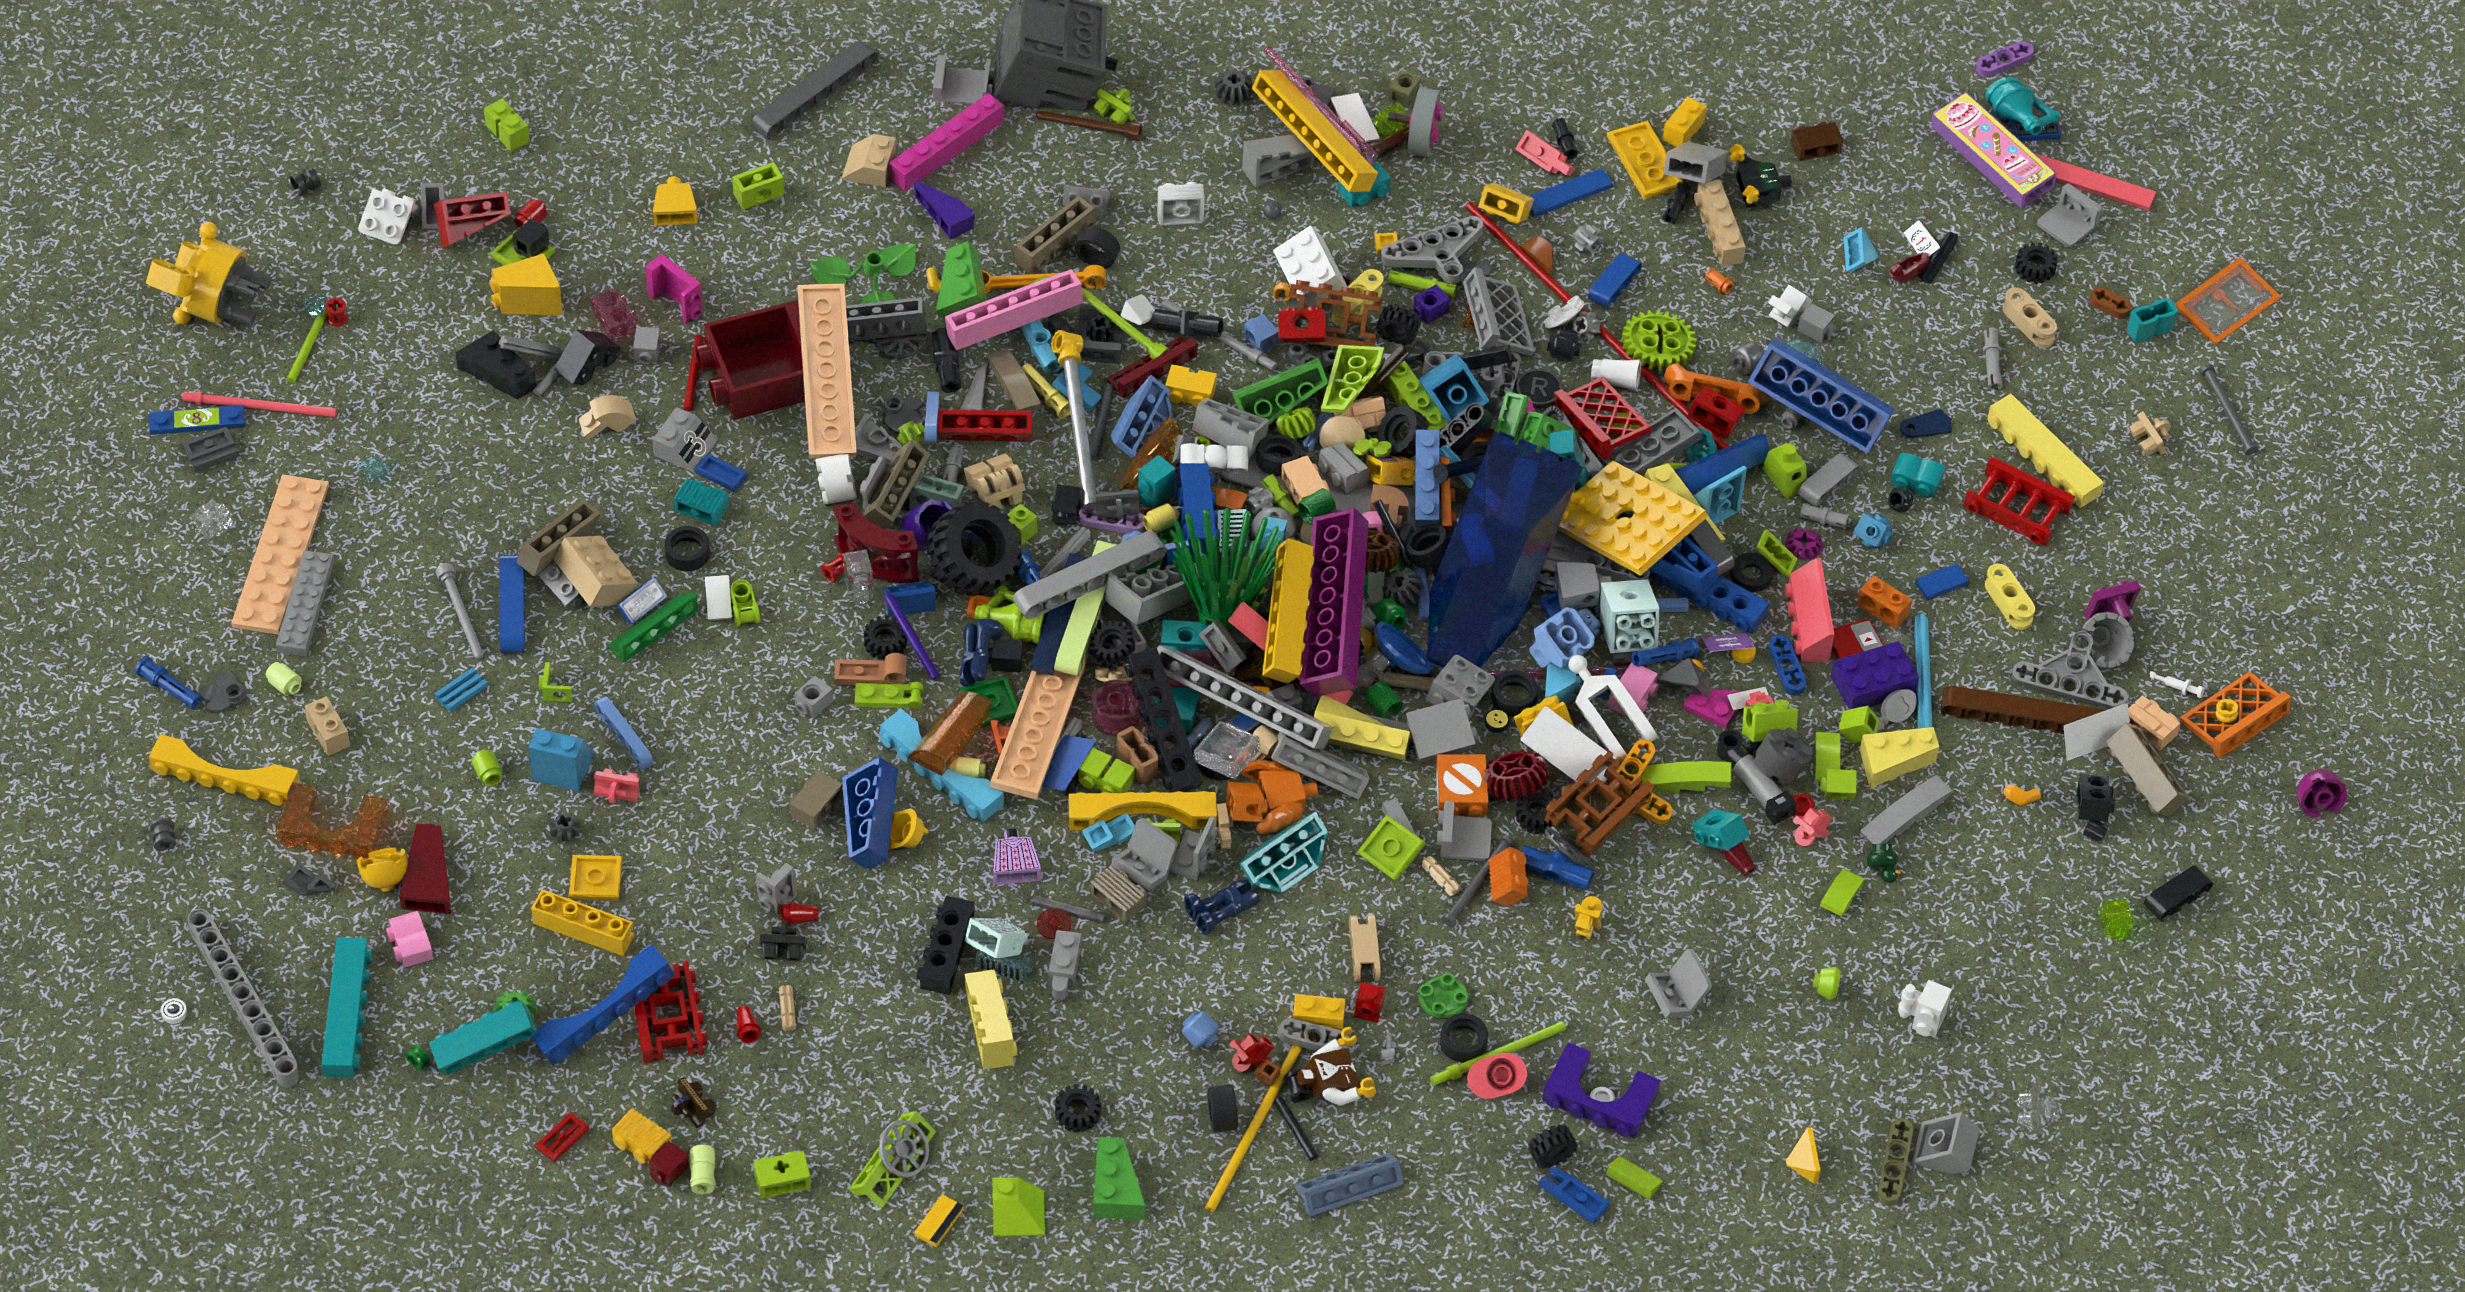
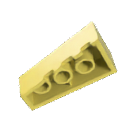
M994 969L965 974V989L983 1070L1013 1065V1056H1017L1016 1042L1013 1041L1011 1021L1007 1018L1008 1008L1006 999H1002L1001 995L1003 993L1001 978L997 979Z

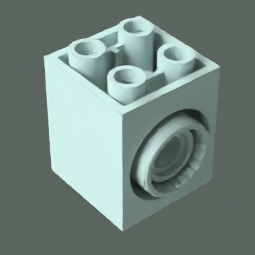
M1648 579L1601 583L1600 627L1610 653L1658 648L1660 608Z

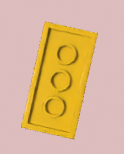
M1648 121L1607 132L1608 140L1643 199L1675 191L1677 183L1680 181L1682 184V178L1664 174L1666 151Z

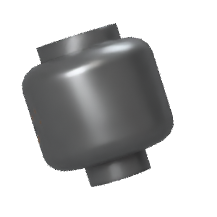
M1755 342L1743 344L1733 350L1731 356L1732 365L1742 375L1751 374L1765 351Z

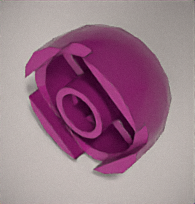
M2326 769L2313 770L2304 775L2299 781L2296 792L2300 807L2306 815L2312 818L2322 817L2323 815L2319 812L2334 811V813H2337L2346 803L2348 796L2342 780L2337 774ZM2316 805L2320 807L2327 806L2322 811L2315 810Z

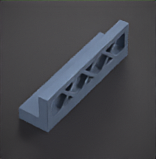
M1386 1153L1296 1184L1295 1189L1303 1197L1307 1214L1313 1216L1403 1185L1404 1181L1399 1160Z

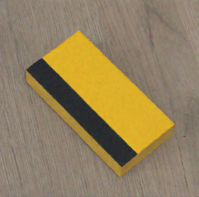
M942 1194L915 1230L914 1236L937 1247L964 1210V1206Z

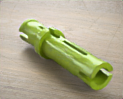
M1394 270L1390 271L1388 277L1389 285L1422 292L1437 285L1451 299H1455L1458 285L1438 281L1437 278L1427 279Z

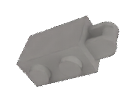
M1056 931L1049 967L1048 986L1052 987V997L1057 1001L1064 1000L1068 989L1073 990L1081 952V933Z

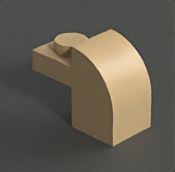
M616 395L601 396L589 402L591 410L579 418L583 435L588 439L593 438L606 427L620 432L636 421L631 402Z

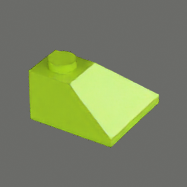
M1019 1177L992 1178L993 1237L1045 1236L1044 1190Z

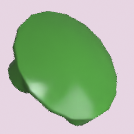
M1445 973L1442 976L1430 979L1420 986L1419 1003L1428 1015L1436 1018H1449L1465 1009L1468 1003V992L1466 987L1459 980L1455 979L1453 974Z

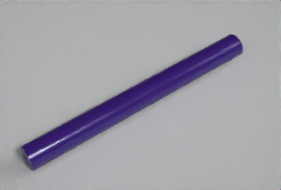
M893 594L887 595L884 598L931 680L939 677L940 674Z

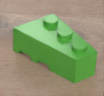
M1098 1137L1093 1218L1145 1220V1203L1124 1138Z

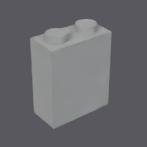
M1687 141L1666 152L1664 174L1705 184L1726 173L1728 151Z
M1462 698L1406 713L1405 718L1418 763L1434 760L1437 758V754H1457L1475 749V741H1478L1477 731L1475 727L1470 726L1469 718H1472L1469 704L1464 705Z

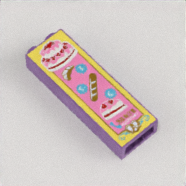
M1967 92L1959 97H1954L1950 103L1942 108H1938L1932 114L1931 127L2020 208L2025 207L2055 187L2056 172Z

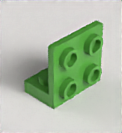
M1528 411L1515 444L1516 451L1520 452L1518 458L1538 461L1540 465L1545 467L1550 433L1574 430L1577 438L1579 432L1545 414Z

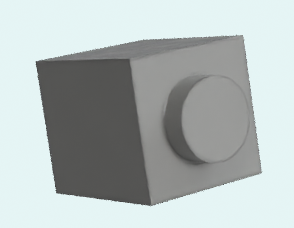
M1811 303L1800 316L1797 331L1822 342L1825 337L1830 338L1835 330V325H1833L1835 315Z

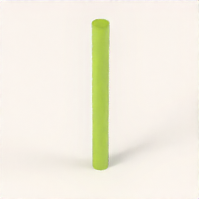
M321 309L286 379L287 382H296L328 316L326 310Z

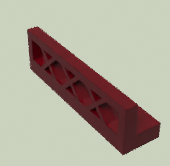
M1179 337L1165 345L1169 348V351L1155 359H1151L1150 354L1107 377L1106 381L1114 386V389L1122 398H1125L1137 391L1149 376L1152 375L1158 379L1169 373L1171 365L1182 366L1196 358L1198 343L1193 338L1185 341L1182 337Z

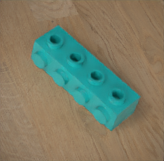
M512 1001L497 1012L485 1013L481 1016V1019L473 1023H464L451 1033H442L436 1036L435 1040L429 1042L438 1069L444 1075H448L537 1035L538 1032L528 1007L522 1001Z

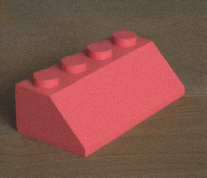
M1816 558L1792 572L1789 577V583H1786L1784 587L1785 597L1790 598L1788 615L1793 617L1794 620L1791 622L1792 636L1797 638V641L1794 642V650L1796 655H1800L1801 663L1829 662L1834 639V629L1821 558Z

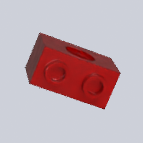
M1287 307L1283 311H1278L1279 342H1326L1325 310H1320V307H1308L1306 310L1297 311V308ZM1299 320H1306L1309 324L1306 328L1299 329L1296 327V323Z
M1705 386L1694 399L1687 417L1728 439L1740 423L1745 407Z

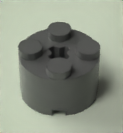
M1786 728L1785 730L1773 729L1767 734L1756 750L1754 761L1761 772L1769 778L1774 775L1780 778L1778 782L1790 784L1795 781L1810 760L1813 751L1798 738V733L1791 728Z

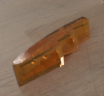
M1168 416L1140 448L1118 486L1120 491L1122 489L1138 490V470L1158 455L1165 460L1172 455L1170 447L1177 441L1178 435H1183L1174 419Z

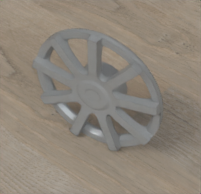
M898 1120L890 1123L883 1133L880 1134L879 1157L881 1156L889 1173L902 1178L915 1176L923 1170L929 1156L928 1140L922 1129L911 1121ZM905 1124L906 1127L902 1138L898 1125ZM911 1127L920 1133L913 1139L908 1138ZM892 1129L897 1141L887 1136ZM923 1138L925 1150L916 1149L915 1143ZM885 1141L893 1145L894 1148L885 1151ZM895 1154V1158L890 1164L886 1155ZM915 1154L924 1155L921 1165L914 1160L913 1156ZM900 1159L902 1172L895 1169V1166ZM907 1159L915 1168V1171L907 1172Z

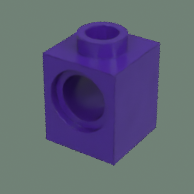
M1434 285L1414 296L1413 312L1417 313L1418 318H1422L1428 324L1449 312L1450 298L1437 285Z

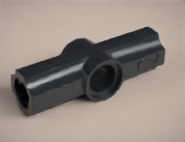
M1155 309L1152 316L1153 328L1176 331L1177 334L1221 337L1224 328L1223 318L1199 315V312Z
M937 328L932 333V344L934 348V364H936V372L939 375L941 391L946 393L956 392L961 389L958 352L954 349V345L947 336V329Z

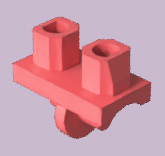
M607 768L602 772H595L594 795L609 797V803H615L617 799L637 802L639 796L638 774L629 772L624 776L616 774L613 769Z
M1810 808L1805 816H1796L1793 822L1802 825L1795 831L1796 842L1801 846H1810L1815 842L1816 837L1826 838L1831 833L1826 828L1833 818L1824 810L1819 809L1817 811L1813 808Z

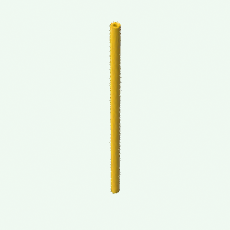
M1294 1045L1291 1047L1280 1068V1076L1270 1086L1207 1202L1205 1210H1210V1212L1214 1213L1284 1083V1076L1291 1071L1302 1047Z

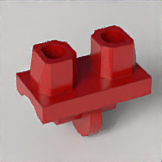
M1247 1034L1242 1041L1233 1039L1229 1044L1231 1048L1237 1050L1232 1060L1233 1066L1237 1071L1247 1072L1252 1068L1253 1064L1260 1065L1261 1062H1266V1060L1272 1062L1267 1055L1275 1046L1265 1036H1261L1258 1039L1253 1034Z

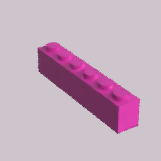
M987 93L889 162L890 180L904 191L908 190L914 185V182L922 180L1003 123L1004 105Z

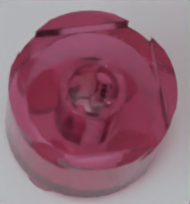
M1109 680L1093 692L1092 721L1099 732L1117 736V733L1131 726L1136 728L1139 724V709L1141 705L1139 700L1134 699L1130 683L1124 680Z

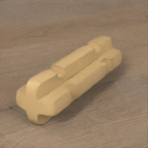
M1428 856L1422 861V867L1427 872H1431L1430 876L1442 888L1445 887V891L1450 896H1454L1460 891V885L1455 880H1451L1453 877L1440 864H1437V861L1432 856Z
M782 985L779 988L782 1029L784 1031H792L796 1029L793 988L791 985Z

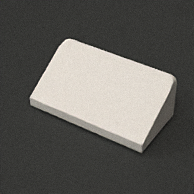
M1141 294L1125 301L1121 317L1142 325L1152 320L1155 309L1147 298Z

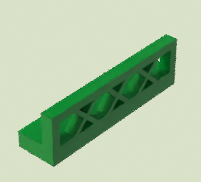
M693 591L686 596L681 593L609 643L608 648L620 660L626 662L698 612L697 595Z

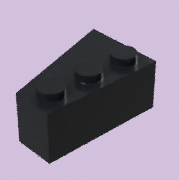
M494 330L455 352L457 369L468 372L478 380H483L493 385L494 388L517 400L533 391L536 387L535 372L515 351L501 348V345H499L501 337Z

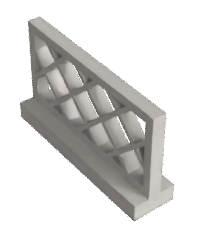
M1474 267L1463 281L1481 349L1510 344L1511 351L1532 356L1535 350L1516 285L1485 277L1482 269ZM1503 290L1509 291L1511 297L1507 295ZM1495 294H1497L1503 301H1505V303L1498 299L1495 296ZM1507 305H1509L1515 311V313L1511 311L1507 307ZM1499 311H1502V312H1503L1507 317H1509L1510 319L1508 320V319H1507L1505 316H1503ZM1513 321L1520 328V330L1516 328L1511 322ZM1506 327L1515 336L1509 334L1504 328ZM1518 338L1524 345H1521L1516 339Z

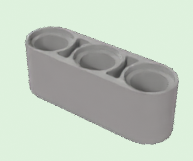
M1839 453L1802 484L1798 495L1811 505L1818 507L1820 503H1825L1829 500L1837 489L1841 490L1847 485L1849 479L1853 476L1856 477L1861 468L1846 455Z

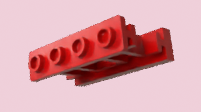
M684 960L681 966H678V963L673 964L675 976L668 983L656 989L660 991V994L648 996L649 1005L645 1006L643 1000L633 1006L643 1064L654 1063L653 1058L664 1060L662 1049L687 1045L689 1056L694 1055V1052L697 1051L699 1055H704L703 1046L708 1045L705 1030L701 1031L700 1025L704 1024L702 1009L697 1010L696 1004H700L698 989H693L692 983H696L694 968L689 969L688 960ZM681 976L685 977L688 999H684L683 990L674 992L669 990V988L681 986ZM679 1003L681 1016L657 1020L655 1007ZM688 1018H692L696 1041H692L690 1032L677 1034V1029L689 1028ZM648 1024H652L654 1033L667 1031V1036L655 1037L656 1047L653 1048Z

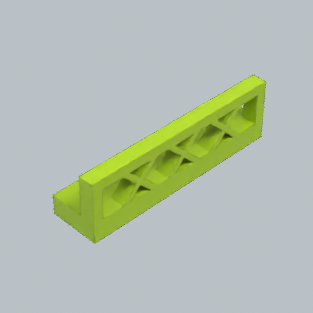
M917 1111L904 1113L898 1119L908 1120L919 1125L926 1132L925 1136L928 1143L936 1133ZM905 1124L898 1125L902 1138L906 1127ZM911 1127L908 1138H915V1128ZM892 1129L887 1136L897 1141ZM922 1138L915 1143V1145L918 1144L916 1146L918 1150H924L925 1148ZM885 1141V1151L894 1148L893 1145ZM878 1147L849 1190L857 1196L865 1194L876 1206L882 1208L903 1178L898 1176L889 1178V1172L881 1156L879 1157L878 1152H880V1149ZM895 1154L886 1155L890 1164L895 1158ZM915 1154L913 1156L915 1161L919 1157V1154ZM901 1159L896 1164L897 1170L902 1172ZM907 1159L906 1162L908 1172L912 1167V1164ZM877 1182H883L884 1193L881 1197L872 1190Z

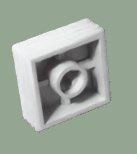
M1188 182L1182 185L1167 183L1159 186L1158 224L1177 225L1204 222L1205 195L1203 184Z

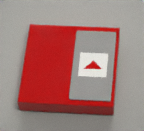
M1870 618L1833 628L1834 639L1832 649L1838 659L1884 646Z

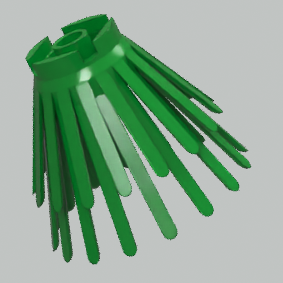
M1229 508L1224 509L1220 570L1219 537L1214 535L1212 538L1209 510L1204 509L1203 511L1207 555L1203 554L1201 541L1196 537L1192 516L1187 513L1186 521L1198 575L1180 524L1176 520L1174 525L1181 546L1175 532L1170 530L1178 553L1173 551L1176 560H1173L1174 565L1199 611L1198 620L1205 625V619L1212 621V623L1219 619L1225 629L1236 628L1228 621L1242 602H1245L1249 607L1252 605L1276 568L1273 565L1277 560V556L1273 558L1272 556L1281 541L1282 535L1277 538L1271 551L1270 548L1279 530V526L1273 528L1247 585L1268 523L1267 517L1262 519L1256 539L1250 543L1247 556L1243 558L1251 513L1249 511L1245 512L1240 538L1237 536L1232 538L1230 558L1228 560L1231 511Z

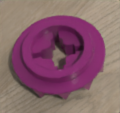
M1804 527L1801 530L1795 528L1793 532H1788L1785 547L1796 558L1808 560L1817 557L1821 553L1823 543L1821 535H1817L1815 529L1809 531ZM1803 537H1805V540L1807 542L1805 548H1803L1801 542Z

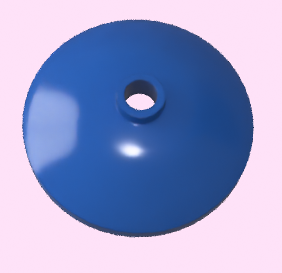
M1385 622L1377 623L1374 628L1375 637L1381 652L1386 656L1385 661L1392 668L1396 669L1398 667L1409 673L1420 675L1431 673L1434 669L1433 663L1417 643L1396 627Z

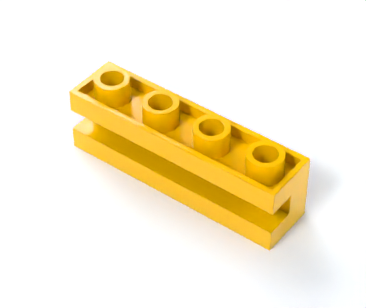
M543 889L531 908L533 924L624 956L634 938V933L631 932L633 929L632 921Z

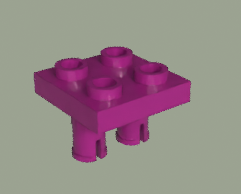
M2138 580L2132 582L2123 581L2114 587H2101L2093 593L2084 613L2087 620L2098 613L2112 612L2122 616L2127 622L2131 621L2133 616L2130 610L2141 590Z

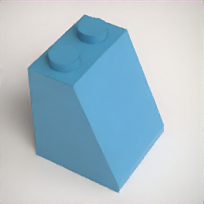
M1457 354L1418 379L1448 424L1470 404L1479 403L1483 406L1489 402V399L1468 366Z
M536 728L528 747L532 780L579 791L595 752L584 739Z

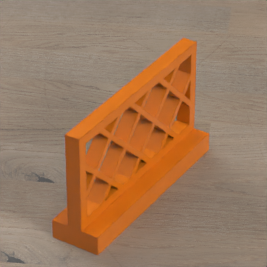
M2249 671L2182 715L2180 721L2190 731L2213 748V753L2220 759L2290 713L2291 696L2286 692L2279 694ZM2250 680L2256 686V689L2242 688V684ZM2229 693L2239 695V700H2233L2239 707L2237 716L2239 721L2234 725H2227L2224 722H2221V724H2207V718L2217 719L2216 712L2207 711V707L2210 705L2217 706V703L2221 701L2220 699H2225V696ZM2242 695L2256 696V701H2242ZM2259 696H2269L2272 700L2269 702L2259 701ZM2242 707L2256 708L2252 713H2242ZM2194 716L2203 717L2204 723H2193L2189 719ZM2207 730L2221 731V733L2213 738L2207 734Z

